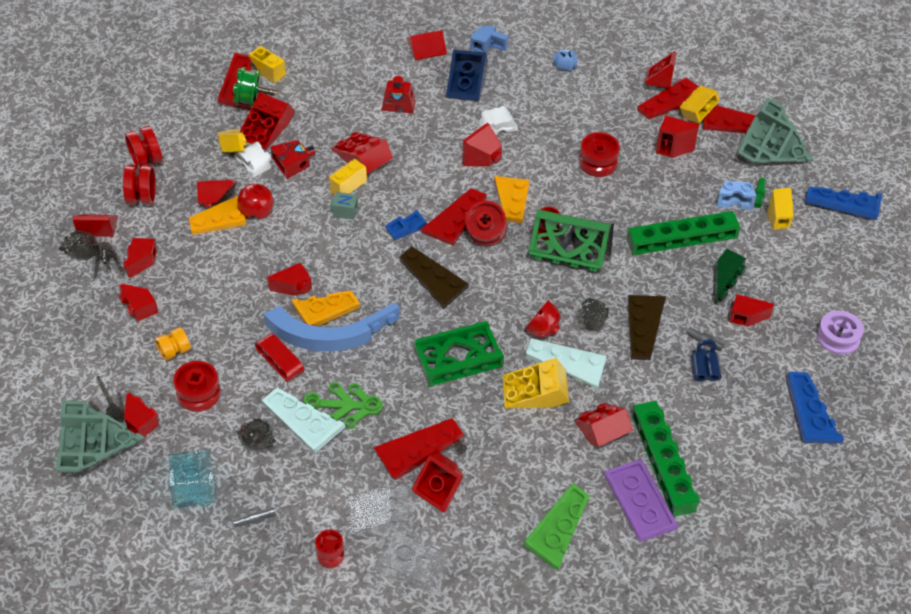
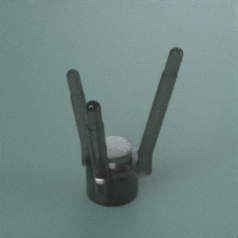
M109 242L99 243L97 245V254H95L94 278L98 276L100 260L106 265L111 257L114 259L121 276L124 277L125 273L117 258L116 251L112 250V245Z
M97 376L96 379L109 404V407L106 409V415L123 423L125 421V410L121 393L117 392L119 404L117 406L113 404L100 376ZM88 401V404L95 411H101L92 401Z

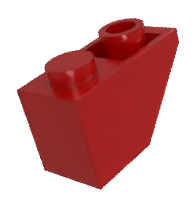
M132 238L131 245H128L127 248L128 257L124 260L123 265L128 277L132 278L154 265L157 254L155 239Z
M127 284L119 285L121 292L118 294L122 304H127L126 309L130 317L134 316L136 321L139 322L158 313L156 301L147 288Z
M736 294L729 322L749 327L771 318L774 303Z
M129 392L126 394L124 414L127 429L145 437L159 426L158 413L152 407L148 408L139 396L135 397Z

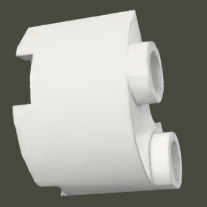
M505 106L485 110L481 114L480 127L489 123L496 135L503 130L506 132L518 130L511 113Z
M259 142L245 147V151L235 153L237 161L240 164H244L252 177L271 169L270 161H272V158L267 151H263Z

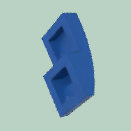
M416 210L404 219L401 216L397 217L385 225V227L395 240L421 230L427 222L419 211Z

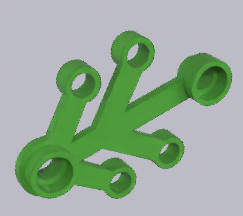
M338 382L329 384V392L332 395H337L341 400L320 399V396L314 392L308 393L304 397V403L313 406L314 409L319 407L340 408L330 415L336 421L353 409H359L353 416L345 418V427L348 429L355 428L357 422L368 414H379L383 408L382 401L376 396H368L358 383L349 385V394L357 396L361 401H354L341 388Z

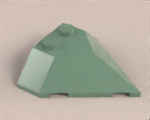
M768 97L750 124L738 147L737 154L752 163L814 161L811 154L809 155L805 149V143L793 122H790L785 114V108Z
M62 400L61 431L56 472H79L143 440L144 436L131 432L127 429V426L101 411H95L84 401Z

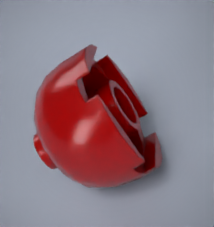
M249 184L240 191L237 198V209L241 214L249 218L251 216H258L257 219H262L269 216L272 212L274 204L273 195L264 185Z
M547 300L524 330L540 339L546 338L550 334L554 336L561 328L558 325L561 320L558 308Z

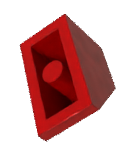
M301 262L267 277L268 289L273 292L297 296L307 293L312 289L311 276Z

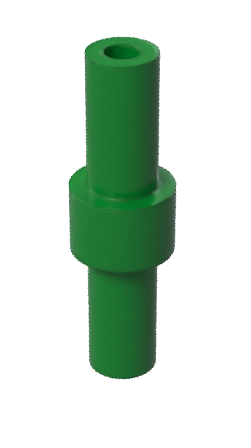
M759 178L758 186L755 188L756 199L754 206L756 208L762 207V201L766 194L765 178Z

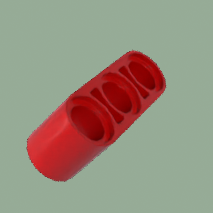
M270 333L255 343L258 353L262 354L261 356L271 366H274L275 371L286 382L304 372L301 361L275 334Z

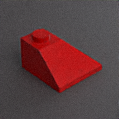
M489 123L484 124L463 140V166H491L502 158V144Z
M236 179L198 181V204L203 203V207L214 206V203L219 202L236 184Z
M442 453L429 454L411 491L444 513L464 475L457 463Z

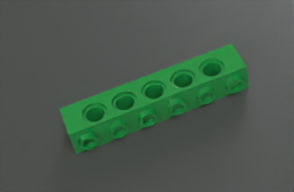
M734 211L631 227L628 228L626 240L632 255L635 256L736 239L739 235L740 224Z
M657 400L633 405L632 419L673 517L696 512L700 503V497L698 492L694 491L692 487V477L685 470V461L678 453V444L676 440L672 439L671 427L664 420L663 408H659Z

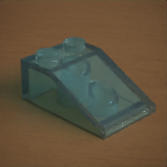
M210 450L168 454L172 508H186L191 505L215 503Z

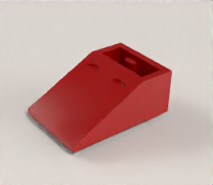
M259 92L240 132H243V135H245L246 142L250 144L259 142L262 149L266 150L289 125L295 110L290 104Z
M360 132L350 134L349 138L340 140L335 146L331 147L347 164L353 161V159L358 160L366 166L367 174L393 159L386 139Z

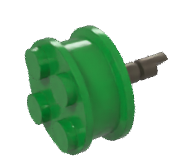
M242 67V69L238 68V80L233 88V102L236 105L244 103L249 104L252 108L259 92L266 95L269 94L270 96L280 94V90L259 86L260 70L252 72L247 71L245 67Z

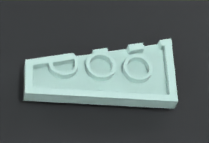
M532 338L526 351V357L537 363L557 358L566 369L567 375L575 378L580 383L584 382L590 385L591 388L598 390L607 356Z
M279 388L273 390L262 400L263 404L314 453H317L345 428L343 422L332 419L330 415L317 411L313 406L300 402L298 398Z

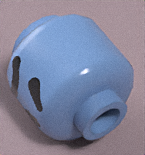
M559 49L558 54H554L553 64H556L557 70L572 71L573 68H576L578 55H575L574 50Z

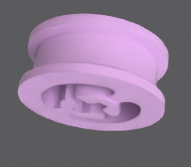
M832 311L824 315L817 333L818 341L826 350L832 353L849 354L859 347L864 327L855 315L846 311ZM843 327L844 329L841 333V336L837 337L840 328Z

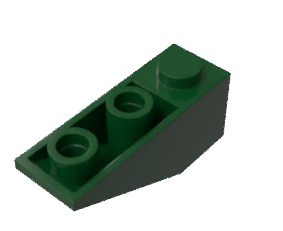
M727 248L717 260L715 269L714 304L716 305L720 300H725L729 288L733 289L735 287L738 276L742 277L747 268L745 266L746 258Z

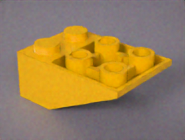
M557 358L502 375L505 408L556 407L569 402L566 369Z

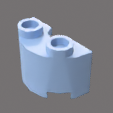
M726 181L720 190L717 207L730 208L731 205H738L740 209L753 210L756 199L753 185L748 182Z

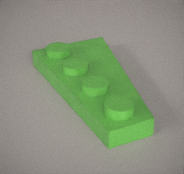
M572 483L524 541L523 546L558 571L590 495Z

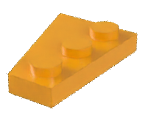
M494 176V182L501 207L505 212L506 221L523 223L529 180Z
M238 196L189 217L192 235L246 225L245 215L241 214L237 209Z
M352 291L331 293L327 297L321 298L311 296L309 299L301 301L291 299L292 305L305 324L317 327L360 309V303Z

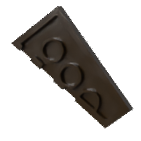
M413 246L399 257L400 262L430 292V295L440 303L443 309L468 288L466 281Z
M628 295L631 360H651L666 296Z

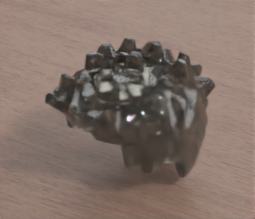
M75 230L70 232V236H65L64 241L61 242L62 245L59 247L60 251H64V254H68L76 260H89L99 252L96 238L88 231Z
M587 298L581 304L583 305L581 308L582 319H584L583 324L588 331H598L605 325L609 317V308H605L606 303Z
M254 418L248 424H241L240 430L236 431L241 444L251 451L269 449L276 442L271 424L264 419Z

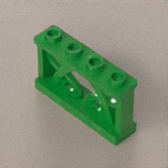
M544 210L536 211L528 254H531L533 259L543 260V257L550 258L552 263L561 264V261L569 262L568 266L579 268L580 265L587 266V270L596 272L598 269L603 268L612 224ZM541 219H545L547 233L538 235ZM562 224L563 230L554 233V230H558L556 225ZM570 225H575V234L584 243L576 249L567 252L560 245L556 236L563 235L568 231ZM582 229L587 230V234L585 236H587L588 239H585L580 235V231ZM600 231H604L600 247L594 243V240ZM548 236L549 240L543 242V244L548 245V250L542 251L538 248L537 242L540 238ZM590 245L598 251V258L594 261L586 258L587 253L593 255L592 250L588 248ZM554 248H555V250H556L560 255L551 254V253L553 252V250H554ZM580 254L581 260H580V259L571 258V257H574V256Z
M488 321L477 322L473 325L458 327L454 330L439 332L435 335L414 340V352L417 355L428 387L503 367L504 355L502 350L499 349ZM481 336H484L486 338L485 343L479 345L481 342ZM453 345L470 349L465 360L462 361L452 357H445V355ZM490 346L492 353H488L485 348ZM429 351L430 355L437 357H428L424 352ZM427 362L435 363V368L430 369Z

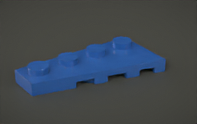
M809 186L805 202L877 220L883 194L876 193L875 196L868 195L867 192L861 191L859 194H852L849 190L834 192L831 188Z
M789 372L786 377L803 442L842 443L844 438L841 433L837 432L834 419H830L826 412L827 407L824 402L820 401L818 397L819 392L807 372Z

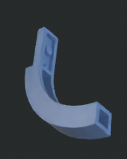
M395 302L356 323L341 327H317L305 324L290 316L281 306L264 313L265 326L277 337L291 345L322 352L347 350L372 341L371 333L379 332L381 328L388 324H394L400 318L399 306Z

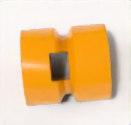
M181 327L170 331L168 336L163 334L155 338L156 347L165 361L176 357L177 352L183 354L191 350L188 337Z

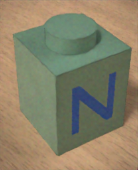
M336 192L335 198L331 199L330 202L333 217L354 220L358 210V195Z

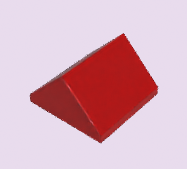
M443 30L412 35L406 38L415 61L447 55Z
M673 51L648 68L645 78L647 85L671 88L677 52Z
M80 214L73 216L77 236L114 237L118 215Z

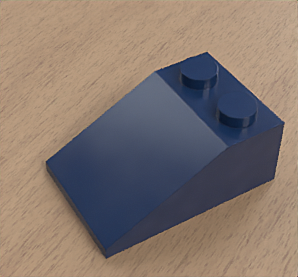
M453 50L446 98L480 101L488 65V57L485 52Z

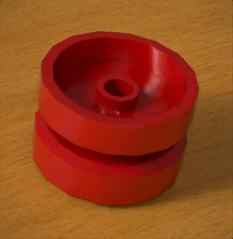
M149 125L139 128V135L134 130L124 134L130 156L139 170L142 165H148V160L153 165L163 161L158 140Z
M594 132L584 137L581 143L579 158L581 169L590 176L605 177L611 175L618 165L620 152L618 140L604 132Z
M137 165L125 166L123 173V195L126 205H136L139 200L143 205L154 204L156 176L153 165H142L140 170Z
M485 200L477 202L468 210L465 221L468 234L473 242L482 246H495L503 240L508 227L505 212L500 205L493 201Z
M191 361L179 367L174 374L173 383L179 404L184 409L192 412H202L213 407L219 400L221 389L218 374L210 363Z

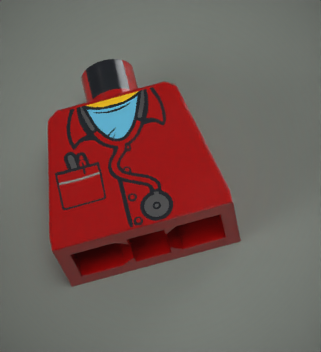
M395 76L393 80H388L381 111L414 114L416 99L412 83L403 81L402 76Z
M299 140L271 146L272 159L286 179L310 167L309 157L316 155L313 145L303 147Z

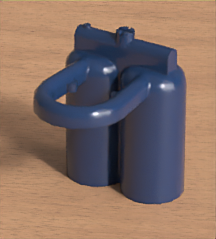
M702 340L697 344L696 350H692L691 363L695 381H706L707 379L709 381H719L722 378L718 355L715 353L716 343L713 340ZM705 344L712 345V348H710V350H705L701 348V346Z

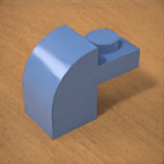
M495 26L480 27L470 38V50L486 53L490 47L506 51L509 36L496 32Z

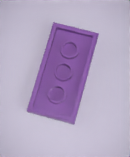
M642 459L604 471L603 475L639 543L678 529L676 520Z

